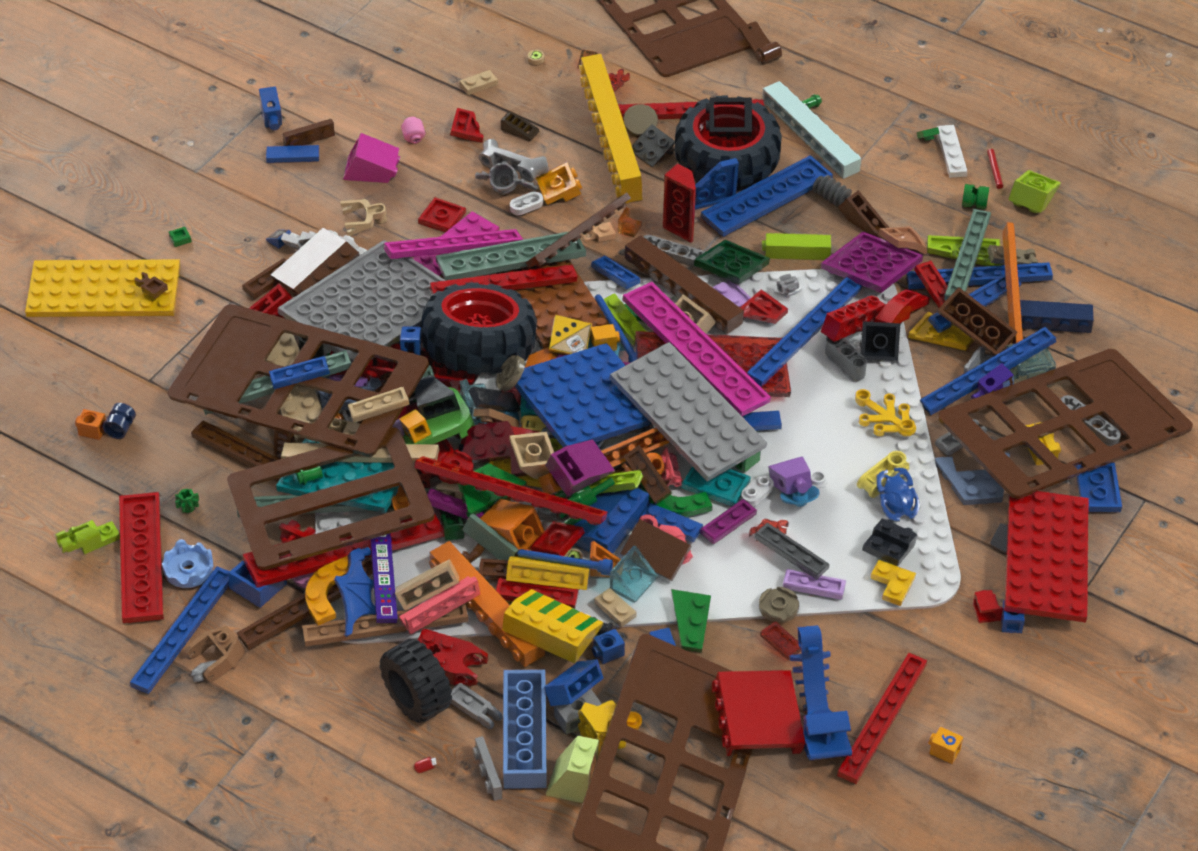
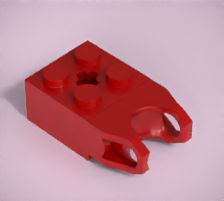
M423 628L417 640L420 643H424L426 648L433 652L434 657L438 659L440 666L443 667L445 675L450 682L449 684L455 686L459 683L465 686L477 685L478 675L467 667L470 665L487 664L488 653L471 642ZM475 654L482 656L483 659L477 657ZM465 676H469V677H471L473 680H469V679H467Z

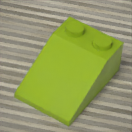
M1028 170L1015 180L1008 200L1012 201L1016 206L1029 208V211L1033 213H1041L1048 206L1061 182Z

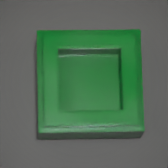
M186 227L168 231L174 247L192 242Z

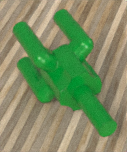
M611 477L592 489L590 486H587L573 493L572 497L568 500L590 506L597 502L596 495L613 486L615 482ZM563 490L554 495L561 498L567 497ZM562 512L558 513L561 519L568 516V514ZM568 518L564 523L574 525L582 519Z

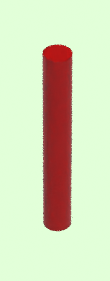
M989 149L987 153L996 188L1002 189L1003 183L994 149Z

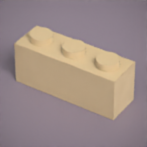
M449 559L397 586L395 594L406 611L459 583V575Z

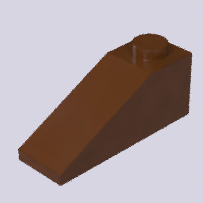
M859 190L838 207L849 222L870 235L883 239L879 236V229L890 228Z

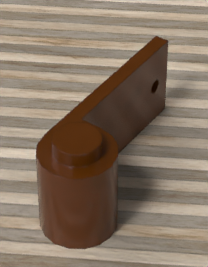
M756 21L739 27V31L754 52L758 62L764 64L782 57V49L779 43H770Z

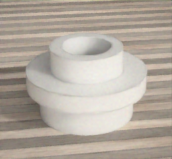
M813 471L811 473L812 486L821 489L827 485V477L824 472Z

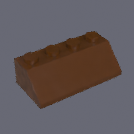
M959 287L937 310L940 315L994 356L1006 350L1018 333Z

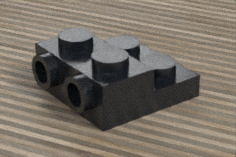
M882 518L873 528L872 535L863 544L862 551L898 567L914 548L917 533H914L913 529L909 527L903 528L897 525L891 519L885 520Z

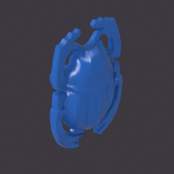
M894 468L895 472L898 471L894 477L884 475L888 473L887 469L879 472L876 475V483L879 493H884L880 495V503L885 515L895 522H899L902 515L913 519L919 511L920 503L915 489H909V486H913V480L907 469ZM900 475H904L907 479V482H905L902 479V477H900ZM883 478H886V484L882 487L881 481ZM913 498H914V499H915V506H914V509L911 511L910 509H911V507H912V505H913ZM885 504H886L887 507H888L891 511H893L895 514L891 513V512L886 508Z

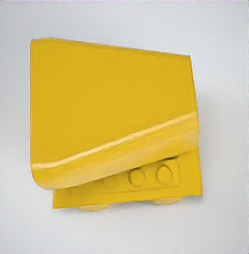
M607 701L599 706L585 702L581 710L578 711L581 721L578 723L579 732L582 737L599 740L598 756L616 706L614 701ZM620 741L618 749L625 748L626 742Z

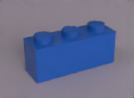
M598 659L578 661L547 684L544 688L550 706L572 704L604 679Z

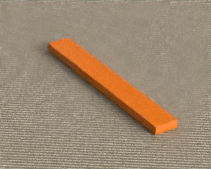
M1007 222L1002 236L1009 326L1018 332L1011 343V346L1023 340L1015 230L1014 224Z

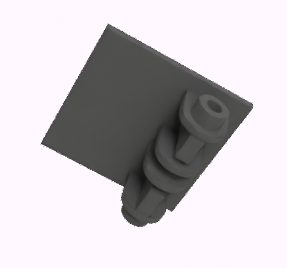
M651 124L632 145V149L635 155L653 167L665 153L670 155L674 153L673 145L675 141Z

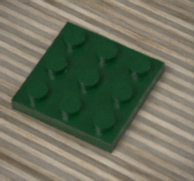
M723 240L695 258L694 266L716 274L718 277L730 280L732 283L740 284L769 265L770 258L728 240Z

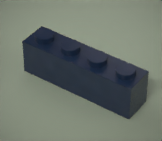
M1020 300L1022 329L1040 330L1046 327L1050 331L1092 332L1094 322L1092 304Z

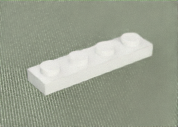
M954 125L937 126L940 132L937 136L949 178L967 177V168Z

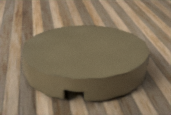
M637 104L625 112L624 125L627 132L633 136H641L651 124L657 127L658 117L650 106Z
M513 355L502 364L501 369L503 370L501 374L498 373L496 376L497 388L506 392L517 384L524 371V359L518 355Z
M769 588L760 596L759 611L766 619L776 623L790 621L799 611L798 597L796 593L788 588Z

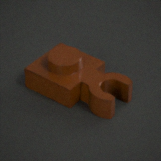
M145 272L141 273L142 279L134 278L136 286L141 287L142 292L153 299H156L168 290L166 283L155 276L150 279Z

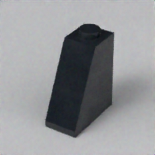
M432 375L421 378L415 388V394L420 414L426 420L460 409L454 391Z

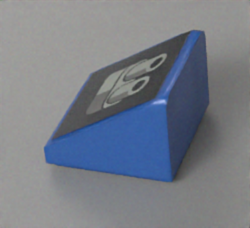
M278 229L266 238V241L279 249L285 245L281 240L283 233L290 234L291 231Z

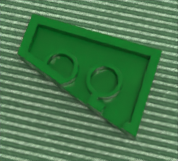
M671 589L681 649L702 653L711 595Z

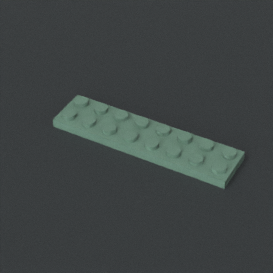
M568 232L437 255L436 263L446 281L507 272L519 268L523 269L528 267L525 263ZM580 239L573 243L569 241L570 246L562 251L558 249V254L551 259L546 257L545 260L547 262L544 264L585 257L586 249Z

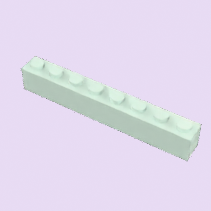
M779 81L763 88L762 99L764 104L838 175L844 179L860 172L861 157L841 140L828 125L823 123L808 106L804 105L788 87Z

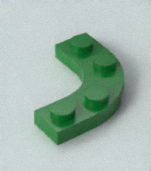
M640 482L638 485L640 490L647 492ZM706 492L685 497L669 495L658 504H655L684 517L710 512L713 507ZM649 495V503L655 504Z

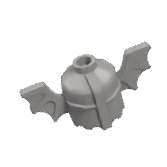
M505 161L495 164L490 169L489 174L484 171L482 173L476 172L475 179L485 181L490 179L491 186L500 195L511 193L518 184L528 189H537L533 182L518 179L515 169Z

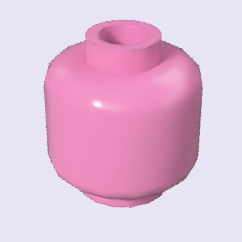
M408 117L401 125L404 139L407 142L419 143L425 137V129L422 120L419 118Z

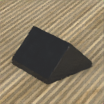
M863 321L860 353L866 359L898 361L900 324Z

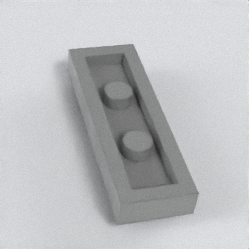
M484 737L475 738V747L472 748L475 760L479 759L480 764L478 766L481 777L485 776L486 791L488 794H492L494 801L502 799V786Z

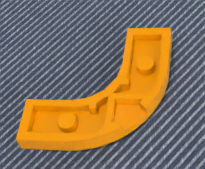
M348 556L321 567L307 583L305 590L306 604L317 626L336 619V613L327 599V593L336 584L334 581L335 576L346 575L348 571Z

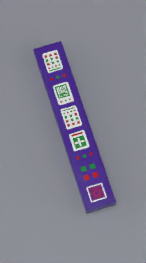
M390 533L370 539L376 623H397L398 620Z

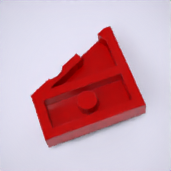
M457 108L450 136L482 143L484 136L480 133V126L476 121L475 113Z
M762 289L740 307L744 310L743 317L774 324L788 313L786 306Z

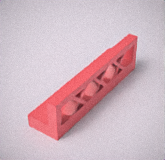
M475 576L472 578L466 577L456 585L399 616L401 623L410 634L415 633L480 595L478 580Z

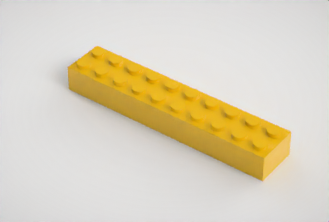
M602 55L582 57V65H579L580 74L582 75L580 83L581 87H585L584 96L585 99L589 100L587 101L588 109L593 112L591 113L592 121L597 124L595 129L597 136L600 135V146L605 149L603 150L604 159L608 160L607 168L609 173L612 172L611 180L612 184L616 185V196L618 198L628 193L631 199L625 203L643 200L641 173Z

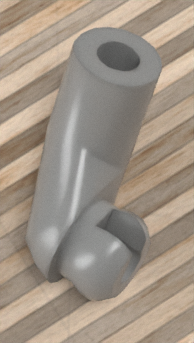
M216 660L201 663L191 671L193 681H203V673Z

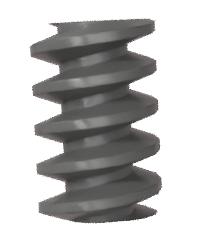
M830 175L819 176L813 184V192L818 193L819 196L828 200L836 207H839L852 195L851 189H847L845 185L841 186V183L836 182L834 178L831 179Z

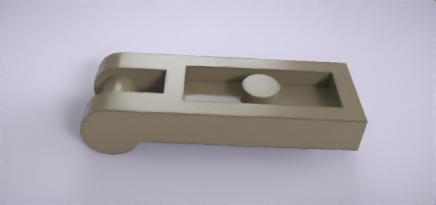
M990 245L987 249L990 262L1005 265L1003 247ZM1016 249L1017 264L1038 263V260L1035 258L1036 253L1034 249Z

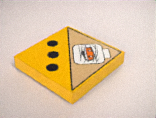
M555 315L548 351L569 355L587 349L592 323Z

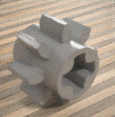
M791 274L780 276L781 281L777 282L779 293L781 295L785 294V297L797 294L795 290L799 289L798 279L795 276L791 277Z

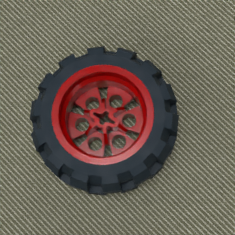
M722 95V96H716V97H728V95ZM707 98L698 101L694 108L689 107L682 115L676 126L675 156L680 165L692 171L693 178H695L697 183L719 162L734 158L739 162L736 187L739 191L769 177L777 167L780 160L782 140L780 126L773 114H769L767 108L760 103H752L751 136H709V131H706V120H709V114H706V103H709ZM714 105V127H744V105Z
M479 282L466 283L460 286L455 284L445 287L444 291L434 293L425 305L422 313L421 339L430 357L437 363H444L446 368L454 371H467V374H497L502 372V364L513 355H518L524 361L527 360L535 347L537 318L529 301L522 299L521 295L512 289L506 290L502 286L494 284L482 285Z

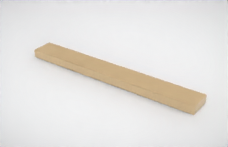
M284 443L281 459L329 445L323 443ZM406 444L413 463L422 456L435 460L438 458V445ZM381 448L373 456L357 455L336 462L392 463L387 449Z

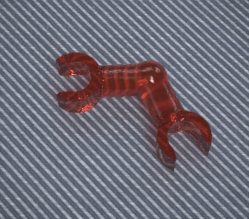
M765 518L757 527L750 528L749 537L766 523L786 534L787 528H782L781 526L788 527L789 522L783 519L777 522Z

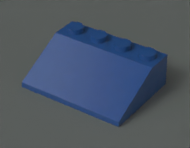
M637 488L596 495L597 502L590 506L607 511L606 520L598 525L590 524L585 519L574 524V526L583 527L585 531L574 545L590 552L591 542L595 541L613 554L638 523L641 515L649 505V493Z

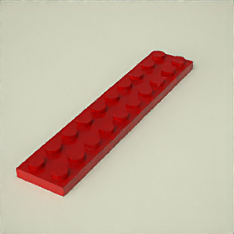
M436 514L430 522L391 533L392 551L444 537L443 526ZM409 518V519H406V520H402V521H400V522H401V524H402V523H405V522L412 521V519ZM344 537L341 538L340 541L351 539L352 537ZM369 539L267 570H261L257 567L252 552L243 554V561L256 587L259 588L316 572L321 567L348 556L354 549L369 547L371 550ZM291 553L280 556L279 558L283 559L286 557H290Z

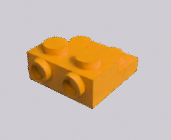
M568 163L536 177L547 205L561 198H564L566 202L581 195L580 189L583 187L579 179H575L578 177L574 167L570 168Z

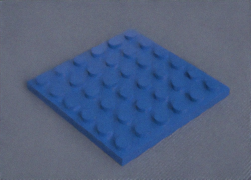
M607 343L526 367L515 385V388L563 448L589 440H594L596 443L652 425L609 379L611 373L624 367L625 364Z

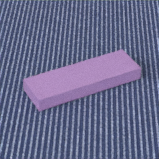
M790 569L786 570L783 582L784 588L840 600L843 598L846 580L827 576H820L816 580L806 572Z

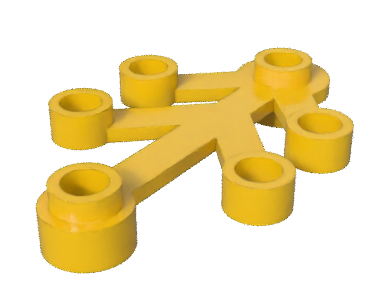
M860 389L856 392L855 402L859 406H867L879 414H861L859 416V424L861 426H868L870 422H891L894 425L875 424L873 433L876 436H883L885 432H898L902 436H912L915 434L916 425L913 420L909 419L910 406L908 404L902 403L899 405L898 413L902 417V420H900L895 415V396L893 394H886L884 396L883 403L887 407L886 410L870 399L871 394L868 390Z

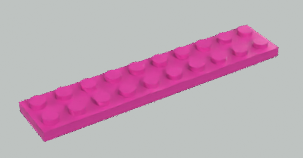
M653 282L623 295L622 301L666 344L670 342L741 416L770 403L771 397Z

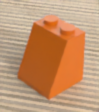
M500 499L480 518L519 550L532 551L530 547L544 532L535 507Z

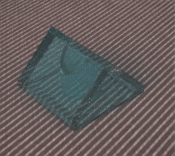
M633 546L610 571V588L616 594L635 603L658 578V575L638 548Z

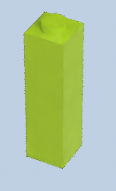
M766 233V240H762V251H765V256L770 259L825 260L831 256V235Z

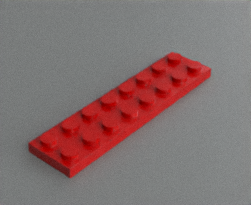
M159 492L119 496L122 622L133 623L163 620Z

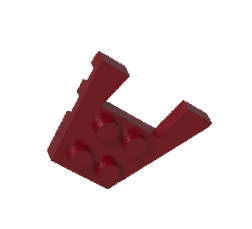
M509 421L478 424L469 428L462 452L468 454L472 458L473 463L511 459V474L516 477L528 476V474L520 470L509 437L514 435Z

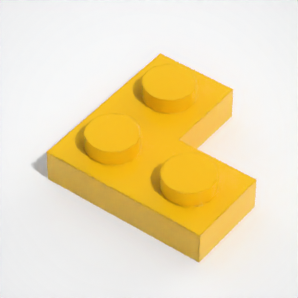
M878 560L871 573V579L887 584L882 600L898 606L902 605L916 578L915 572Z

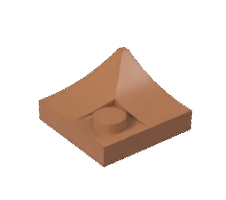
M912 227L879 229V236L897 248H910L927 254V247L924 241Z

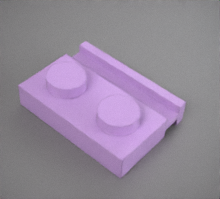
M730 280L713 287L739 307L751 298L740 286L732 283Z

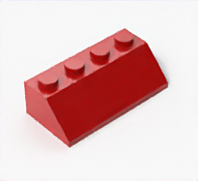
M677 163L664 175L663 228L692 243L694 239L696 187L692 171Z

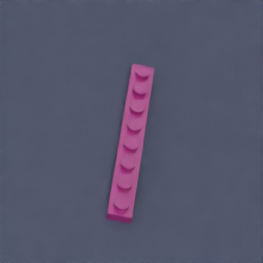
M516 229L385 242L383 249L390 259L441 253L448 254L523 240V238Z

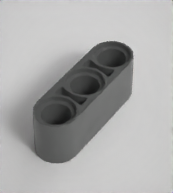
M827 337L825 354L853 380L865 378L866 358L844 338L834 342Z

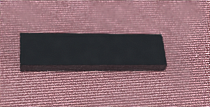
M479 387L469 389L470 396L476 407L508 412H517L521 409L512 392Z

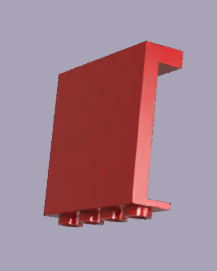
M791 670L726 671L717 673L715 680L712 681V691L716 693L715 708L716 711H719L718 723L719 728L723 731L722 746L726 748L727 756L731 755L733 749L791 748L792 754H801L806 743Z

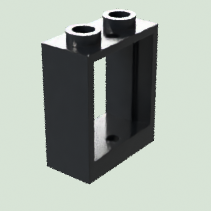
M752 97L709 98V103H706V114H709V120H706V131H709V136H751ZM714 105H744V127H714Z

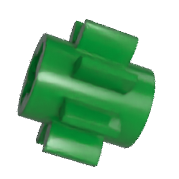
M182 489L179 494H175L176 508H181L182 513L193 512L195 507H199L198 493L194 494L192 489Z

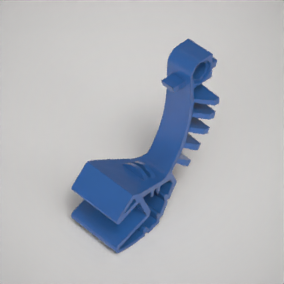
M818 625L797 627L798 645L801 649V654L790 655V661L802 662V666L792 667L793 673H803V679L795 680V684H804V692L799 693V698L805 697L806 704L803 705V711H807V715H804L803 733L806 743L804 751L809 760L852 756V749L846 733L851 731L848 712H832L828 708L826 695L829 692L825 688V681H829V677H824V670L829 669V664H823V659L831 657L830 651L823 652L822 634Z

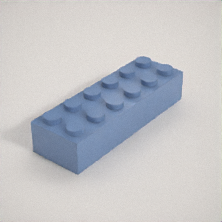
M504 670V789L547 788L545 670Z

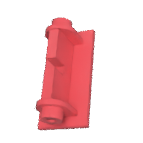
M665 448L660 455L664 461V470L661 477L668 487L669 485L679 487L683 480L680 471H678L677 457L673 453H669L668 448Z

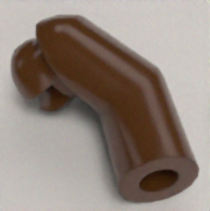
M477 543L470 554L467 551H463L462 555L472 563L482 555L485 548Z

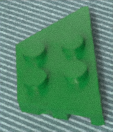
M489 463L474 471L524 487L527 484L525 480ZM458 484L459 490L462 493L463 504H466V515L468 518L471 514L476 515L493 506L500 499L509 497L497 496L489 490H477L475 486L469 484Z

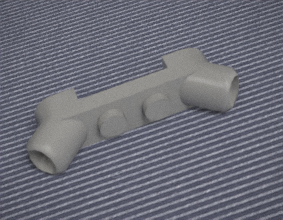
M494 139L486 140L483 143V151L479 154V160L484 166L492 168L497 163L508 162L515 171L520 173L521 179L531 182L537 176L549 172L546 157L541 156L530 159L523 155L515 154L499 148L497 141Z

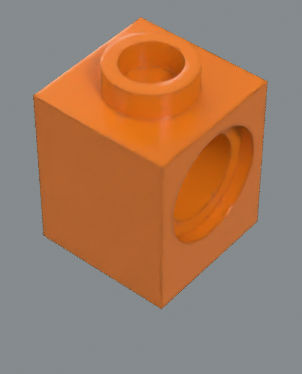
M83 409L75 421L78 435L100 440L104 434L102 425L106 420L105 414Z

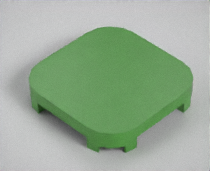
M448 387L454 391L460 409L426 420L431 435L417 443H414L404 432L402 437L405 444L433 445L455 434H459L461 439L468 435L467 430L471 426H475L469 408L455 388Z

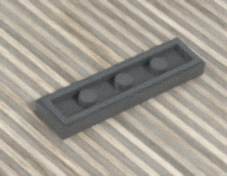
M766 523L754 535L756 540L816 580L830 567L828 562L769 523Z

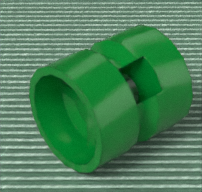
M965 184L962 206L971 208L975 205L978 209L986 210L990 187L979 186L976 188L975 185Z

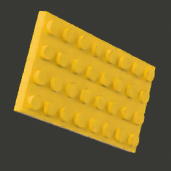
M180 259L34 260L25 309L26 317L174 316ZM145 272L150 279L155 276L166 283L168 290L156 299H153L142 292L141 287L136 286L134 278L142 279L141 273Z

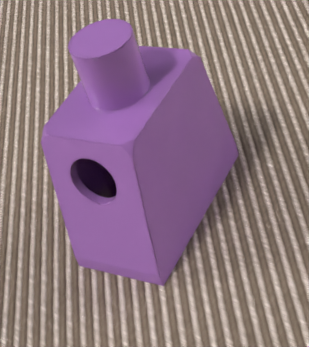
M803 456L768 466L769 477L774 482L773 486L785 494L805 493L812 487L811 472Z

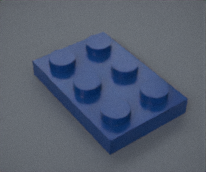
M1109 463L1076 476L1079 497L1089 498L1088 512H1121L1122 503L1115 463ZM1081 464L1075 466L1077 469L1083 468Z

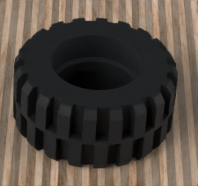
M407 639L383 653L379 662V668L382 672L381 677L385 682L384 685L388 689L391 698L395 701L396 706L410 720L417 723L426 722L450 706L452 700L450 682L438 659L434 657L430 649L426 648L424 643H420L416 639Z

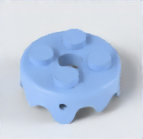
M178 540L174 548L166 551L164 554L162 567L166 580L180 588H192L203 584L213 572L214 565L211 550H207L200 542L196 545H188L185 540ZM186 566H193L191 569H184Z

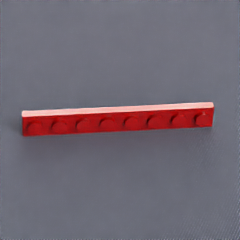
M572 264L431 282L430 291L433 295L437 291H444L445 287L457 284L460 286L466 283L478 282L482 285H499L506 290H518L577 282L578 276Z
M912 653L907 654L852 746V756H846L837 773L838 777L854 784L858 783L927 666L928 660Z

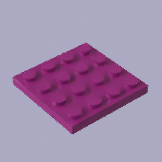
M861 232L821 262V269L844 279L848 277L862 286L882 293L921 263L923 255L906 248H897L886 240Z

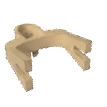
M366 199L340 201L344 215L363 208L367 214L363 222L345 223L346 229H350L347 230L348 236L372 228L375 219L378 224H383L387 221L386 207L382 203L370 205Z

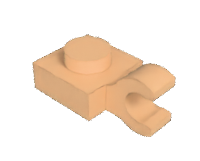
M610 222L599 224L596 227L593 225V229L583 235V239L586 242L593 239L602 242L616 238V233Z

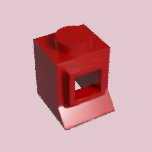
M992 590L975 592L973 607L978 623L1001 621L1003 608L998 605L996 595L992 593Z

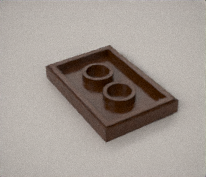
M639 519L620 554L673 581L692 546Z

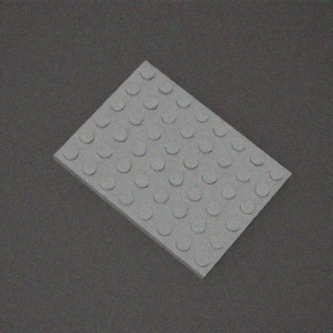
M383 240L278 307V314L288 320L390 347L400 340L402 327L421 326L423 309L432 296L430 283L446 280L411 257L390 259L383 249L384 243L387 241ZM323 344L335 353L346 350L336 346ZM347 350L352 364L358 353Z

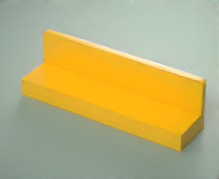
M510 556L506 580L587 590L590 569Z

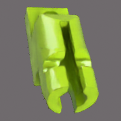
M90 520L79 526L70 527L68 532L64 530L56 533L55 538L59 548L62 547V553L72 552L81 548L83 553L87 554L120 540V533L112 521L97 527L94 521Z

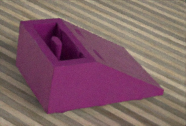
M594 440L569 445L552 453L545 465L567 497L615 472Z

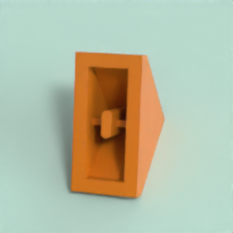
M592 541L590 560L597 562L603 559L613 560V568L610 576L601 575V572H598V570L590 569V576H621L622 560L595 541Z

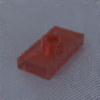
M776 621L760 632V636L788 661L790 660V655H797L801 652L798 640Z

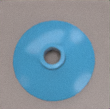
M812 486L805 493L796 492L788 495L782 492L780 498L785 503L802 507L818 498L820 492L817 487Z

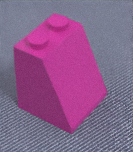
M360 133L348 155L343 179L389 183L391 177H395L398 171L396 166L400 160L398 155L399 148Z

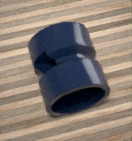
M125 403L114 404L102 425L104 432L115 439L124 438L136 417V412Z

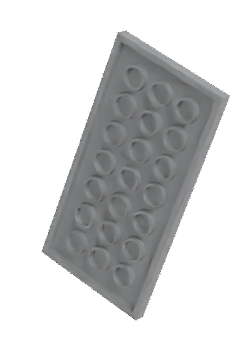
M670 342L610 374L609 379L706 481L713 479L767 447V442Z

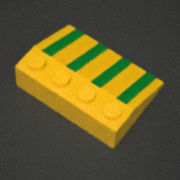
M531 589L515 599L505 611L502 630L575 664L599 632L604 622Z

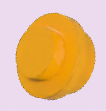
M630 711L627 725L638 730L642 725L641 715Z

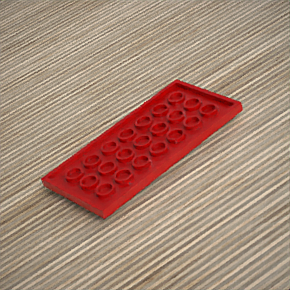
M1035 491L1020 499L1012 498L1009 495L1004 611L1086 623L1088 611L1089 498Z

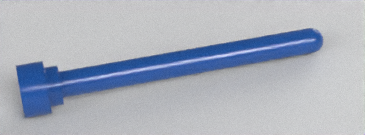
M597 294L595 301L609 324H613L615 331L619 332L620 342L629 356L628 362L631 363L641 358V354H638L632 348L602 296Z
M523 549L517 552V555L522 558L595 569L601 572V575L610 576L613 568V560L603 559L597 562Z

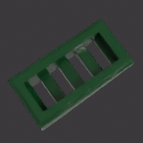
M439 509L445 540L464 539L462 517Z

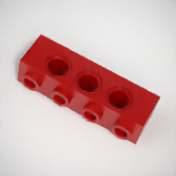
M871 295L826 314L821 333L835 342L862 330L863 321L875 322L876 316L886 304L881 302L879 298Z

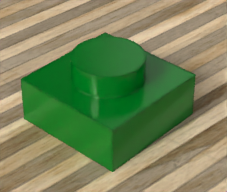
M939 128L917 132L918 139L924 138V141L935 139L934 135L940 134Z

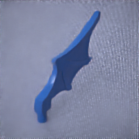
M369 547L357 548L348 554V571L346 575L335 576L334 578L344 603L345 637L352 634L353 625L358 618L366 614L376 615L375 605L371 600V591L374 588L373 580L366 575L362 567L365 556L371 554Z

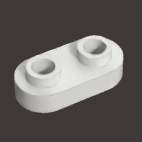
M530 192L514 198L510 202V211L515 215H523L536 210L543 205V196L538 192Z
M768 476L757 477L742 490L741 500L744 499L751 506L758 505L773 491V480Z

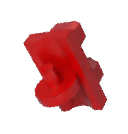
M291 520L287 525L281 523L279 526L282 543L316 534V530L311 527H307L304 532L300 531V524L294 520Z

